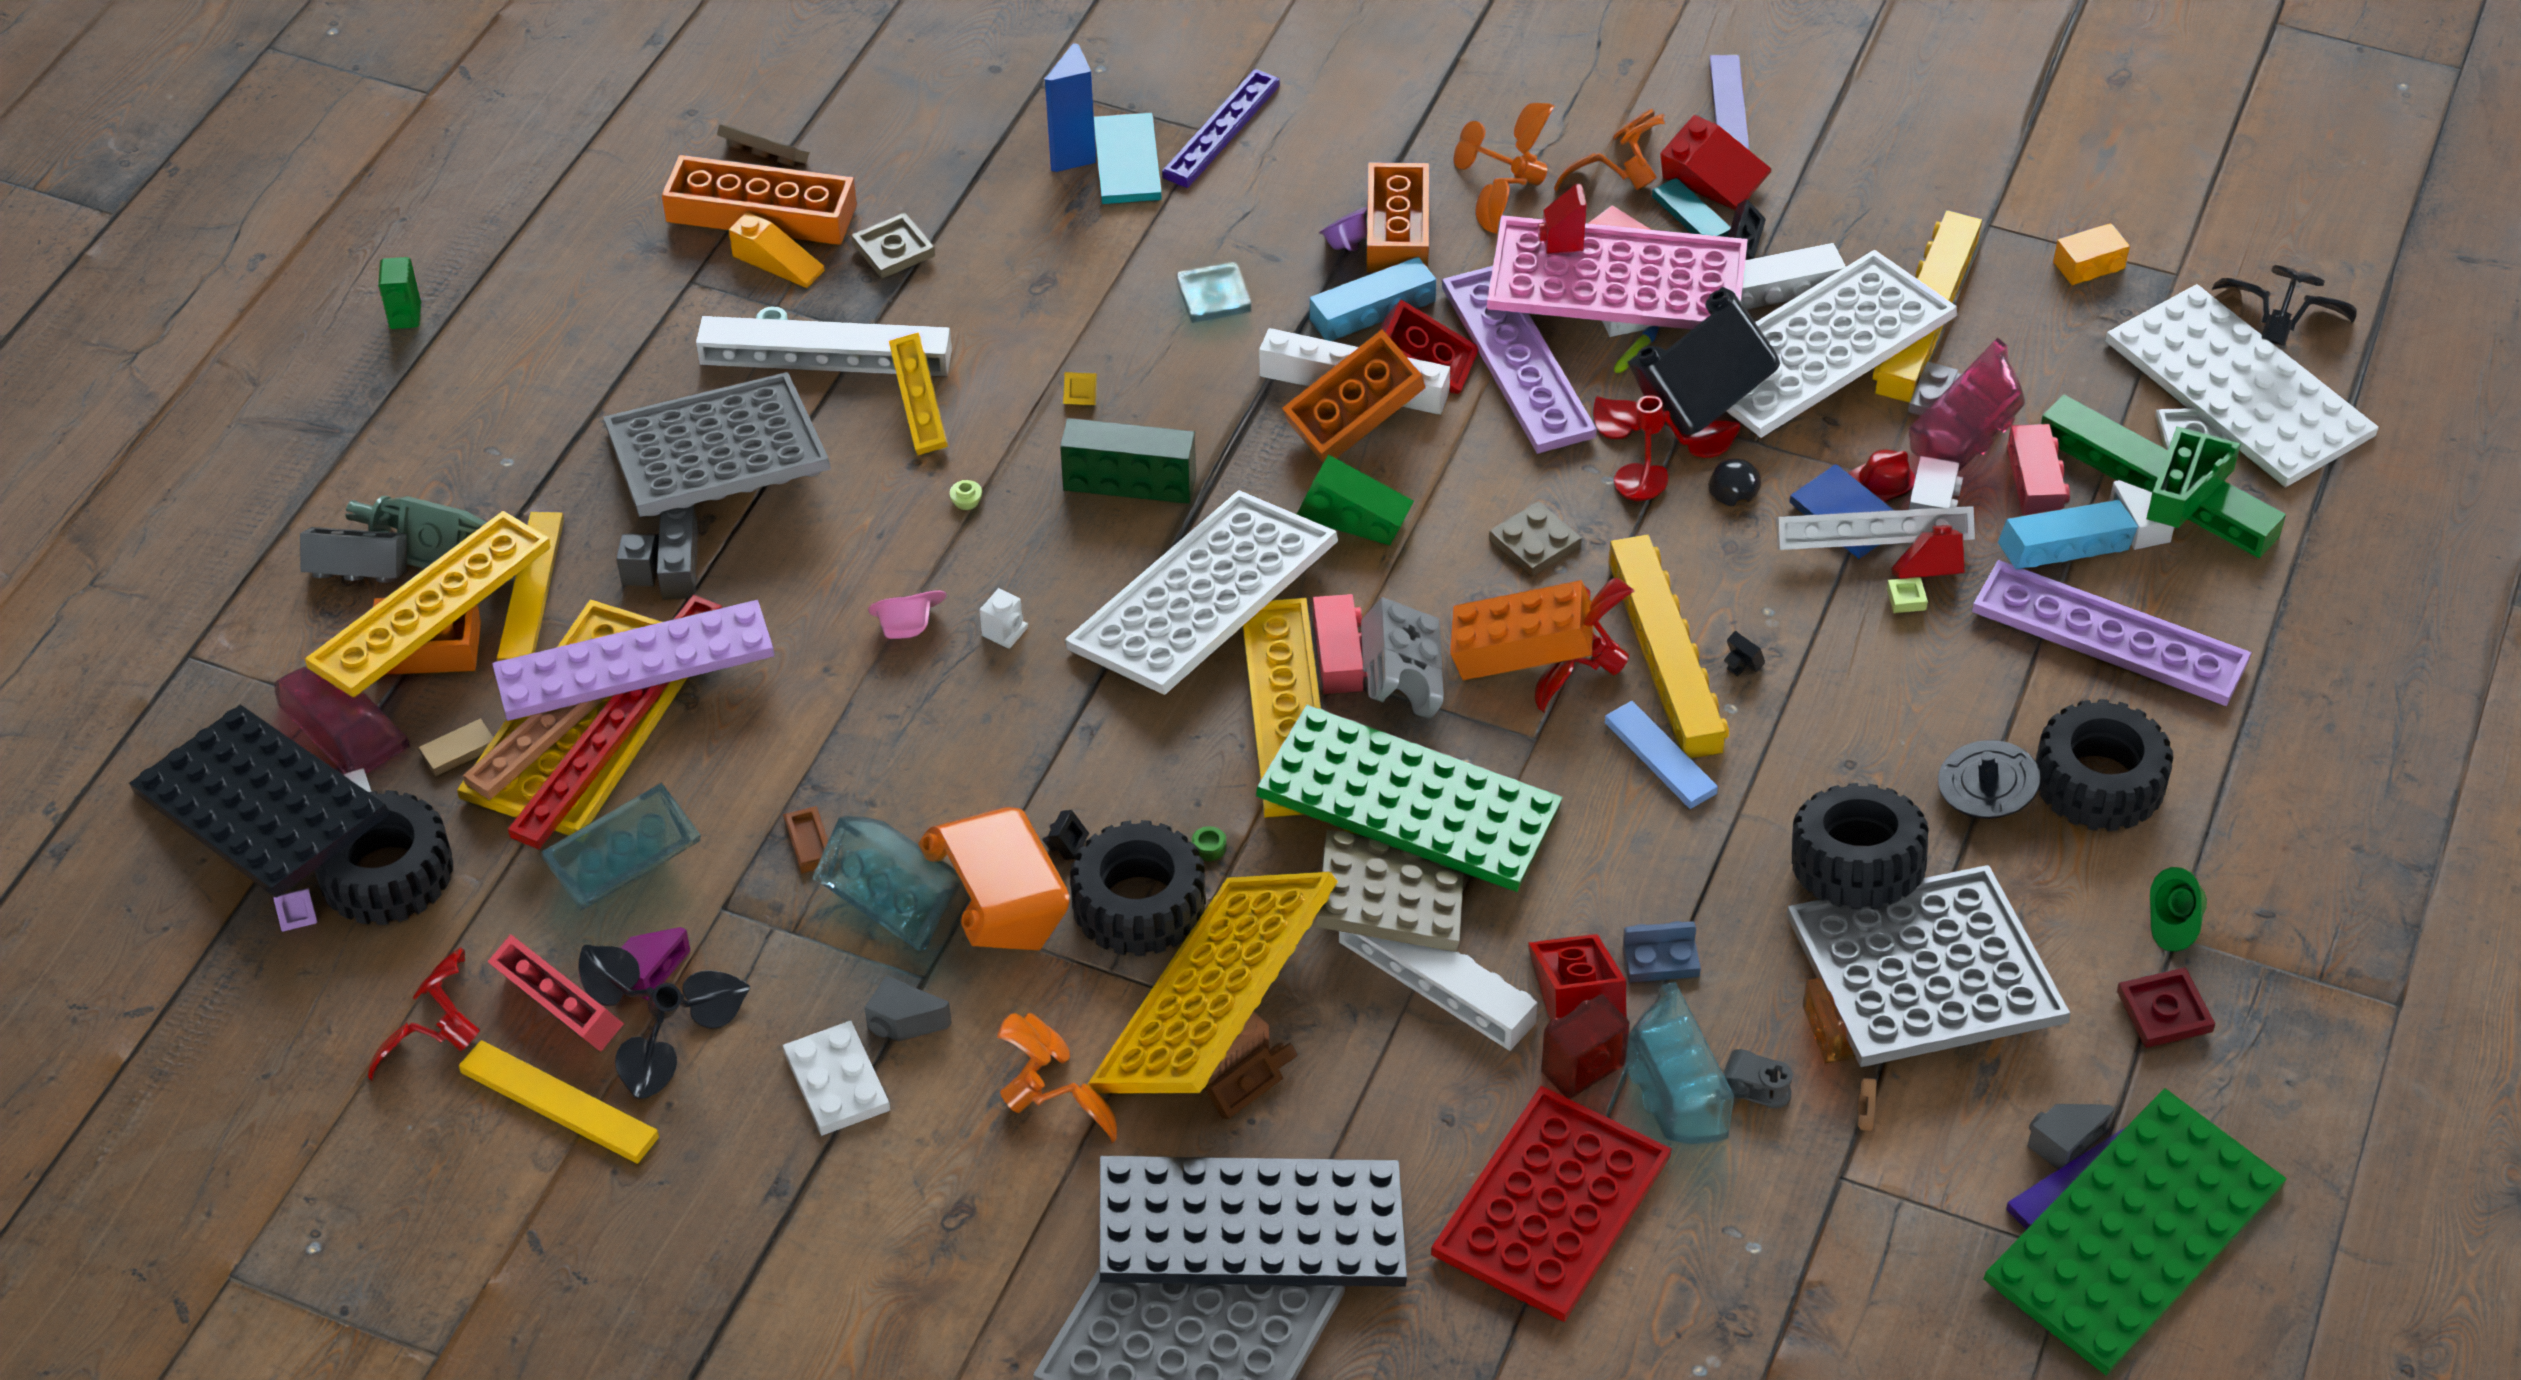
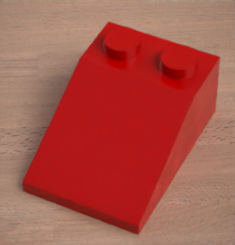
M1697 115L1691 117L1660 153L1663 178L1669 181L1677 178L1689 190L1735 211L1738 203L1749 199L1771 173V168L1722 127Z
M1400 299L1385 317L1379 331L1383 329L1408 358L1450 366L1449 392L1459 394L1479 351L1477 345Z
M1598 934L1528 942L1530 956L1544 1004L1556 1028L1570 1030L1576 1029L1580 1025L1594 1023L1609 1025L1615 1021L1627 1019L1626 979Z

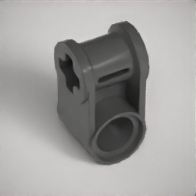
M1735 1049L1730 1054L1719 1081V1087L1723 1092L1732 1097L1743 1098L1763 1104L1769 1108H1781L1791 1100L1792 1091L1789 1085L1792 1082L1793 1073L1791 1068L1782 1061L1762 1057L1748 1050ZM1778 1071L1781 1072L1780 1079L1777 1078ZM1770 1090H1773V1098L1770 1097Z

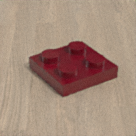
M2186 967L2118 983L2117 993L2145 1048L2214 1031L2215 1022Z

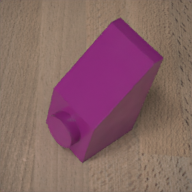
M682 927L632 936L622 947H619L631 953L639 964L640 977L636 985L630 988L631 990H646L648 987H652L655 990L658 985L665 982L691 951L687 930ZM648 996L642 997L646 1000H649Z

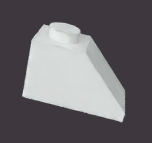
M2120 480L2114 481L2109 501L2120 500L2138 525L2131 543L2134 550L2171 542L2175 527L2146 519L2152 492Z

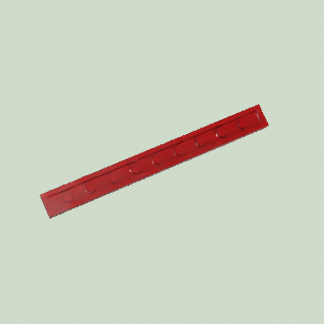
M692 595L674 619L720 609L722 605ZM670 682L613 695L508 828L510 838L539 850Z

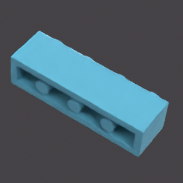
M1415 257L1311 296L1310 321L1325 340L1333 341L1383 322L1400 299L1416 309L1435 302L1436 278L1421 259Z
M2114 500L2009 518L2005 522L1998 544L2017 570L2129 550L2138 525L2121 501Z

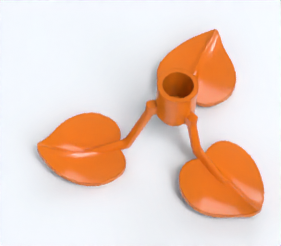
M1531 103L1521 111L1514 127V137L1518 139L1515 144L1516 148L1524 155L1521 157L1517 156L1514 160L1480 146L1486 134L1482 123L1470 121L1463 127L1453 156L1454 164L1457 168L1462 170L1469 168L1475 161L1479 151L1510 164L1511 172L1516 177L1496 178L1493 181V185L1488 184L1482 189L1476 203L1475 212L1479 224L1487 231L1498 234L1499 221L1509 197V184L1519 183L1525 186L1528 182L1538 186L1544 181L1547 175V165L1538 161L1537 156L1531 154L1529 150L1537 140L1555 107L1550 103Z
M1653 109L1647 110L1622 127L1613 136L1615 141L1626 134L1620 140V143L1623 145L1629 141L1635 155L1624 163L1626 167L1624 171L1601 153H1592L1567 167L1558 178L1554 190L1557 192L1566 176L1585 165L1601 161L1609 166L1623 180L1629 178L1637 191L1657 179V176L1646 159L1643 158L1637 141L1642 133L1653 126L1665 124V115L1662 113L1654 116L1655 112Z
M1016 1013L1010 1014L1005 1018L1000 1026L997 1038L1014 1044L1031 1057L1021 1073L1000 1091L1001 1097L1008 1107L1016 1113H1020L1033 1101L1039 1106L1045 1100L1072 1092L1079 1105L1108 1134L1111 1143L1115 1142L1117 1139V1123L1113 1110L1106 1100L1089 1085L1083 1083L1079 1087L1076 1083H1071L1042 1094L1041 1089L1045 1085L1036 1072L1042 1065L1046 1066L1051 1061L1050 1055L1062 1064L1066 1063L1070 1058L1069 1048L1063 1038L1032 1013H1028L1024 1018Z

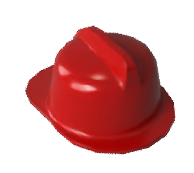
M1878 450L1870 456L1867 463L1848 473L1883 502L1909 492L1915 483V475L1909 468L1906 451Z

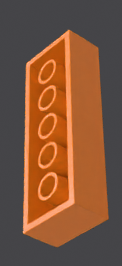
M679 155L662 193L666 222L729 230L746 212H749L772 222L791 239L837 245L842 244L857 206L854 177Z

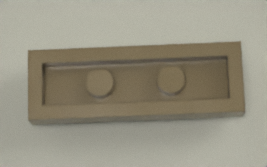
M720 124L717 136L727 139L726 145L743 149L744 145L753 147L751 151L753 154L769 158L771 153L778 156V162L794 166L796 161L807 163L810 153L731 126Z

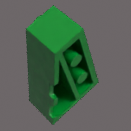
M2176 426L2152 492L2146 519L2179 528L2234 471L2241 443Z
M1328 454L1296 515L1328 528L1390 546L1414 500Z

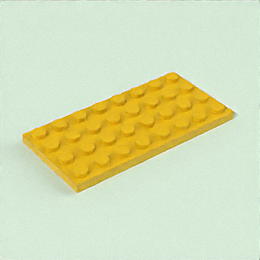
M590 599L557 647L662 622ZM687 678L671 681L554 831L581 839ZM612 696L606 697L491 800L465 785L464 780L457 789L459 799L517 818ZM530 716L509 721L506 719L476 763Z
M1331 872L1227 878L1089 1080L1088 1085L1097 1093H1200L1208 1084L1209 1078L1218 1064L1225 1058L1228 1049L1237 1035L1243 1031L1244 1025L1254 1009L1260 1005L1262 997L1271 983L1277 979L1279 971L1289 956L1294 953L1296 945L1306 930L1311 927L1313 919L1321 907L1328 901L1330 893L1338 883Z

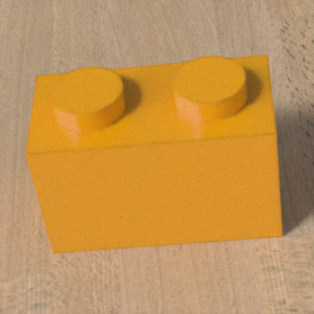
M2109 223L2058 239L2053 263L2069 283L2075 285L2125 269L2130 245L2115 227Z

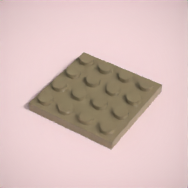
M1327 829L1321 872H1331L1338 883L1330 893L1328 901L1317 913L1315 927L1457 952L1460 941L1463 872L1362 835Z

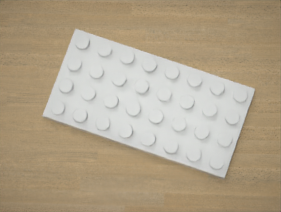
M1873 250L1755 322L1776 351L1780 360V366L1771 376L1726 412L1762 438L1957 316V306L1876 250Z
M2198 284L2107 332L2105 341L2184 406L2194 408L2197 411V416L2217 433L2220 434L2222 431L2228 436L2230 441L2241 443L2240 451L2285 488L2370 440L2377 434L2378 426L2269 340L2262 339V335Z
M1238 490L1065 639L1067 650L1165 695L1338 542L1337 533L1335 530Z

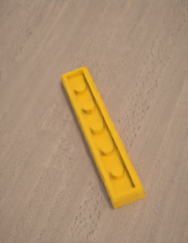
M530 512L528 526L548 537L551 548L516 574L497 661L535 653L563 529V513Z
M480 1040L459 1064L460 1073L636 1164L641 1161L659 1139L657 1129L483 1040Z

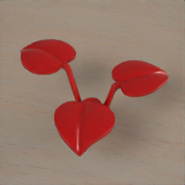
M1654 395L1644 396L1638 402L1612 400L1596 396L1594 402V423L1598 432L1604 437L1623 439L1629 436L1632 430L1639 431L1640 428L1645 432L1644 465L1640 463L1624 465L1619 468L1614 476V486L1617 492L1626 499L1633 501L1652 499L1661 494L1668 485L1667 469L1659 465L1650 466L1651 434L1660 432L1665 421L1682 445H1688L1689 452L1692 455L1702 458L1717 457L1725 453L1731 447L1740 431V423L1713 421L1698 433L1682 435L1670 418V412L1663 411L1662 400Z
M1612 578L1601 588L1590 604L1591 610L1585 617L1584 624L1587 627L1594 625L1603 637H1598L1593 633L1592 660L1582 657L1552 663L1539 678L1535 688V702L1538 709L1545 713V708L1551 697L1571 674L1575 662L1588 665L1594 670L1601 666L1613 676L1618 674L1628 662L1629 654L1610 638L1599 623V620L1628 595L1635 592L1633 588L1621 579ZM1585 586V589L1590 598V590Z
M462 947L443 959L430 976L421 983L412 997L416 1000L422 993L425 995L429 992L446 1013L436 1023V1026L440 1028L439 1032L414 1022L401 1026L376 1051L368 1071V1078L373 1081L378 1063L404 1037L413 1032H420L433 1037L440 1044L446 1039L460 1052L480 1032L478 1027L457 1010L441 987L444 978L459 973L457 964L465 962V950Z

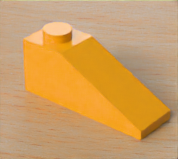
M746 212L729 229L732 254L735 258L804 288H808L825 271L824 265L768 220Z

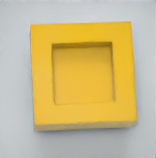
M1064 372L1063 404L1096 405L1097 374Z

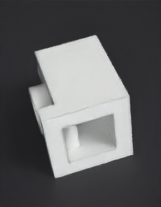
M998 588L980 608L982 636L1008 649L1028 629V623L1023 621L1021 599Z

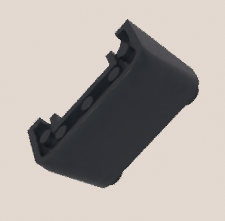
M1725 287L1714 291L1706 301V309L1711 315L1670 348L1665 350L1657 346H1646L1628 361L1643 395L1659 397L1663 403V411L1670 412V418L1678 430L1685 435L1695 434L1706 428L1771 376L1780 366L1778 355L1736 294Z

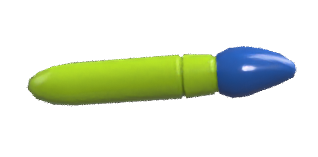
M1650 326L1642 332L1641 337L1616 362L1614 366L1615 373L1624 372L1629 367L1628 361L1636 356L1642 348L1648 346L1649 343L1656 339L1659 326Z

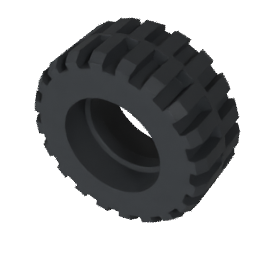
M2099 699L2097 703H2091L2090 700L2080 701L2077 707H2074L2072 704L2061 709L2060 714L2057 713L2048 720V724L2043 728L2035 762L2040 772L2039 791L2041 798L2047 805L2052 804L2051 810L2058 816L2062 817L2064 815L2068 817V822L2076 826L2079 823L2087 825L2089 830L2097 831L2098 828H2106L2107 831H2117L2120 826H2124L2127 829L2138 825L2139 820L2141 822L2146 821L2162 804L2172 770L2173 750L2170 747V741L2165 732H2160V725L2153 718L2148 720L2146 718L2147 714L2138 708L2132 710L2128 708L2126 703L2118 702V704L2109 703L2107 699ZM2085 756L2107 757L2122 764L2128 772L2121 774L2099 773L2084 766L2079 762L2078 758Z
M1848 783L1847 787H1840L1839 785L1830 787L1825 793L1821 790L1814 794L1811 800L1808 799L1795 814L1792 828L1791 863L1793 864V872L1800 881V884L1808 892L1813 891V895L1822 901L1827 899L1834 906L1842 907V905L1851 906V909L1861 910L1865 906L1875 909L1881 908L1885 903L1892 905L1899 902L1901 896L1905 898L1909 896L1925 877L1927 869L1928 823L1917 805H1914L1905 795L1898 796V793L1890 788L1884 790L1874 784L1858 786V783Z
M386 790L385 794H378L377 791H372L369 793L386 804L390 815L315 869V873L327 904L333 910L339 911V915L350 920L355 917L358 923L369 925L371 921H376L377 925H389V921L398 919V922L408 920V916L413 913L419 915L427 909L426 905L429 902L435 903L442 895L441 890H445L450 882V874L453 871V859L442 818L437 811L433 810L432 805L422 799L418 801L417 796L405 792L402 796L393 790ZM401 847L409 850L398 861L379 868L356 866L364 856L381 848Z
M1131 820L1124 821L1118 827L1110 825L1101 830L1102 834L1099 836L1095 833L1086 840V846L1079 848L1070 869L1074 918L1077 925L1082 927V932L1090 940L1096 938V945L1106 950L1111 947L1114 948V953L1126 955V952L1135 953V956H1145V952L1154 951L1155 954L1165 952L1167 946L1175 947L1183 942L1184 935H1189L1204 913V905L1206 904L1205 867L1195 844L1188 842V837L1178 830L1173 833L1170 826L1162 823L1159 826L1152 825V821L1141 820V823L1132 824ZM1133 877L1152 878L1167 886L1160 893L1143 899L1124 898L1110 891V888L1118 882Z

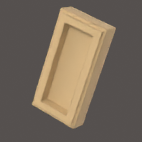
M480 718L420 746L419 750L421 756L436 777L481 756L494 737Z

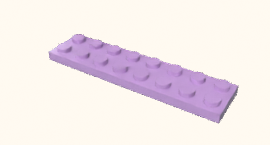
M1493 266L1442 279L1443 291L1473 343L1477 345L1478 352L1536 453L1539 454L1596 438L1597 428L1529 313L1487 309Z
M2000 560L1996 562L1972 609L1973 613L2224 706L2228 705L2252 653L2028 570H2016L2013 565Z
M754 600L502 660L492 664L506 719L509 721L774 657V650L759 602Z

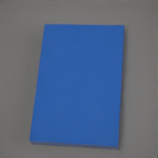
M1837 464L1791 494L1789 503L1804 515L1894 511ZM1879 545L1843 547L1860 559Z

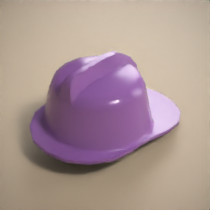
M1367 207L1341 217L1321 230L1319 234H1323L1335 250L1347 248L1349 251L1357 250L1359 248L1358 242L1367 236V226L1364 217Z

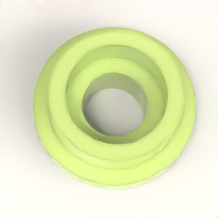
M971 480L959 481L950 489L951 501L957 508L962 510L975 508L982 498L981 486Z

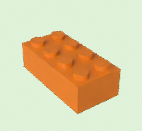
M1368 163L1367 273H1375L1415 257H1419L1428 268L1429 163Z
M1381 329L1282 407L1287 422L1324 463L1328 454L1338 458L1426 387L1422 374Z
M1582 580L1454 605L1450 655L1462 680L1592 656L1593 626L1587 627L1584 624L1585 617L1591 610V600Z

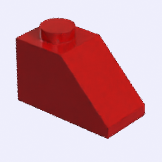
M1575 184L1543 210V223H1538L1539 242L1544 241L1547 254L1584 251L1587 204L1582 184Z
M1951 525L1933 526L1932 532H1922L1892 566V575L1899 579L1965 573L1963 534L1952 530Z

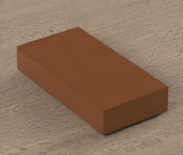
M817 806L783 814L784 823L801 874L835 865L834 856Z

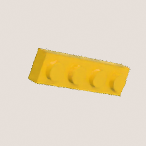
M919 332L888 341L917 455L948 447Z

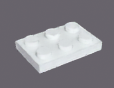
M852 1021L783 1045L786 1059L821 1136L890 1111L888 1098Z

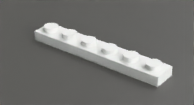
M1974 506L1776 517L1777 549L1913 543L1922 532H1932V527L1938 525H1951L1952 530L1963 534V540L1975 539Z

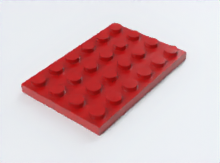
M1540 1085L1432 1245L1431 1256L1565 1323L1670 1159L1672 1148Z

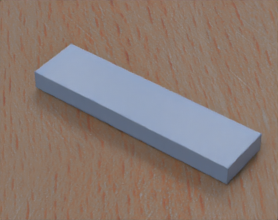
M1633 701L1605 715V724L1689 809L1717 794L1718 786Z

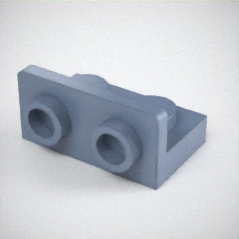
M1674 921L1666 924H1638L1625 927L1622 950L1629 983L1700 977L1701 967L1695 943V922Z

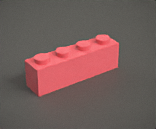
M512 934L507 937L488 960L489 964L600 1052L624 1025L611 1012Z

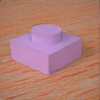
M309 888L284 893L277 898L273 896L282 932L318 922Z

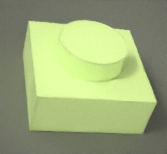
M1921 577L1888 580L1887 592L1893 613L1925 611L1927 609L1928 600Z

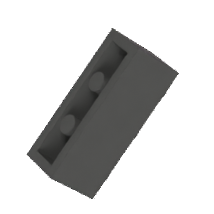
M695 505L688 508H674L660 513L657 575L662 600L686 599L695 595L698 522Z
M310 527L300 533L301 572L312 573L314 578H330L332 574L344 575L345 580H362L365 576L376 577L377 582H395L398 577L407 572V533Z

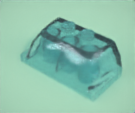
M661 782L542 851V859L580 911L592 904L633 884L689 847L700 842L701 834Z
M858 816L838 818L812 877L918 951L927 949L941 916L952 903L962 883L953 867L944 861H928L917 843L886 822Z
M1676 982L1662 985L1660 1000L1641 1015L1628 1036L1625 1058L1628 1062V1072L1631 1081L1635 1085L1639 1084L1642 1090L1644 1107L1648 1113L1653 1112L1667 1140L1686 1144H1699L1727 1139L1729 1136L1734 1094Z

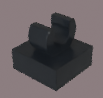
M1734 631L1727 639L1730 653L1726 656L1724 662L1728 664L1727 670L1737 677L1745 670L1746 666L1758 672L1765 664L1761 648L1737 631Z
M1064 810L1060 812L1056 821L1050 824L1049 828L1051 831L1047 837H1043L1042 841L1049 850H1058L1065 860L1075 859V854L1084 845L1089 832L1072 810Z

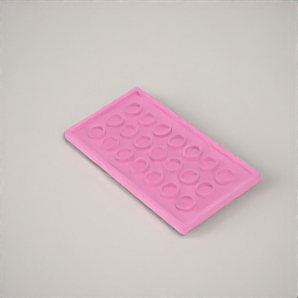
M1501 216L1487 309L1694 329L1711 315L1708 313L1705 303L1714 291L1725 287L1733 291L1741 301L1748 239L1585 224L1584 251L1547 254L1544 241L1539 242L1538 223H1543V219Z

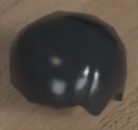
M1724 460L1716 466L1708 483L1709 492L1717 501L1728 506H1734L1742 499L1750 502L1761 488L1760 474L1753 464L1746 460Z

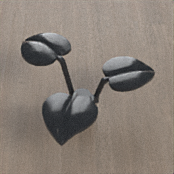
M2274 265L2271 270L2276 275L2291 278L2281 310L2273 309L2272 314H2270L2269 309L2271 293L2257 285L2235 278H2221L2212 287V290L2236 287L2239 290L2252 292L2263 299L2264 312L2261 322L2265 323L2261 338L2282 346L2286 345L2290 330L2294 331L2296 323L2311 304L2334 310L2347 317L2351 323L2355 321L2357 309L2345 301L2329 297L2305 295V302L2293 319L2290 320L2292 314L2288 313L2287 309L2297 280L2299 283L2304 282L2315 286H2323L2325 280L2308 272H2297L2295 269L2286 266Z
M586 944L582 947L579 956L578 970L583 989L599 1004L614 1006L621 1000L623 994L628 997H649L648 1009L656 1017L649 1041L639 1036L631 1037L620 1045L615 1056V1068L619 1078L631 1094L638 1099L651 1097L661 1091L671 1080L676 1070L677 1056L675 1049L668 1043L656 1042L664 1019L671 1017L679 1005L684 1008L690 1007L691 1018L698 1025L708 1029L721 1028L731 1022L736 1016L750 990V985L745 981L724 972L711 970L699 971L690 975L683 983V994H681L678 987L671 983L660 984L655 990L652 987H648L646 990H631L630 988L635 986L639 980L640 969L636 958L628 951L614 946H592Z

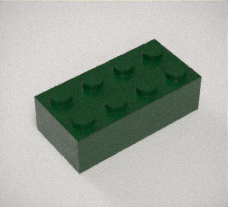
M1067 418L1060 444L1063 491L1190 504L1196 480L1195 431Z

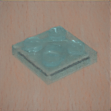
M1236 262L1176 273L1177 284L1191 323L1252 312L1251 301Z

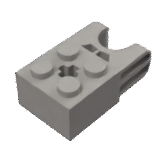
M1381 597L1361 620L1363 671L1367 672L1369 697L1384 703L1386 697L1395 689H1398L1409 698L1414 714L1431 719L1443 704L1444 698L1439 618Z

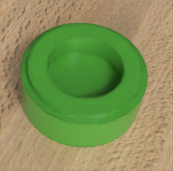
M1212 826L1202 827L1195 831L1192 836V843L1195 844L1199 850V856L1204 861H1214L1225 854L1227 849L1226 835L1219 828Z

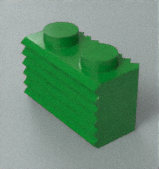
M383 258L380 261L378 287L381 292L380 296H382L381 300L383 301L388 327L391 329L416 328L420 325L419 317H421L420 309L422 303L411 258Z

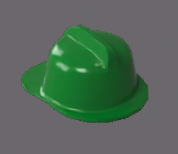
M2169 867L2162 870L2154 878L2150 887L2152 936L2158 946L2171 952L2187 949L2196 941L2201 932L2203 915L2207 908V898L2198 880L2190 871L2182 867Z

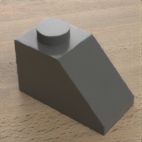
M622 534L616 558L622 585H655L659 534Z
M888 976L884 978L864 1007L867 1028L877 1036H887L898 1042L947 1029L952 1023L948 1001Z
M2055 1104L2047 1113L2040 1112L2029 1125L2031 1133L2027 1146L2059 1170L2084 1154L2109 1131L2115 1109L2110 1105Z

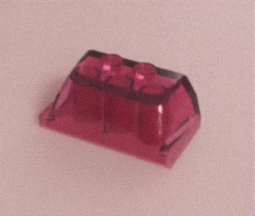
M1997 338L1909 428L1910 448L1916 456L1959 463L1958 471H1960L1978 453L1982 455L1990 448L1993 443L1992 438L1999 431L2005 432L2015 421L2014 416L2025 405V397L2020 378L2008 361V346L2002 340Z
M307 666L276 680L274 684L276 700L281 709L345 774L364 768L365 774L410 747L408 737L363 691L353 698L309 670Z

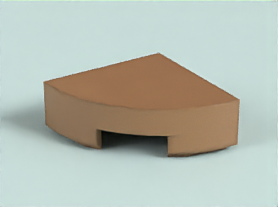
M2231 287L2214 297L2238 317L2240 316L2243 303L2241 299L2242 294L2238 288Z
M1863 1078V1081H1861L1858 1095V1127L1860 1130L1873 1131L1876 1079Z

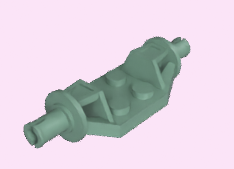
M381 496L373 506L351 500L346 507V511L353 512V514H345L346 519L349 521L368 524V531L390 532L393 527L397 529V533H407V564L424 569L487 523L465 510L409 496L398 498Z

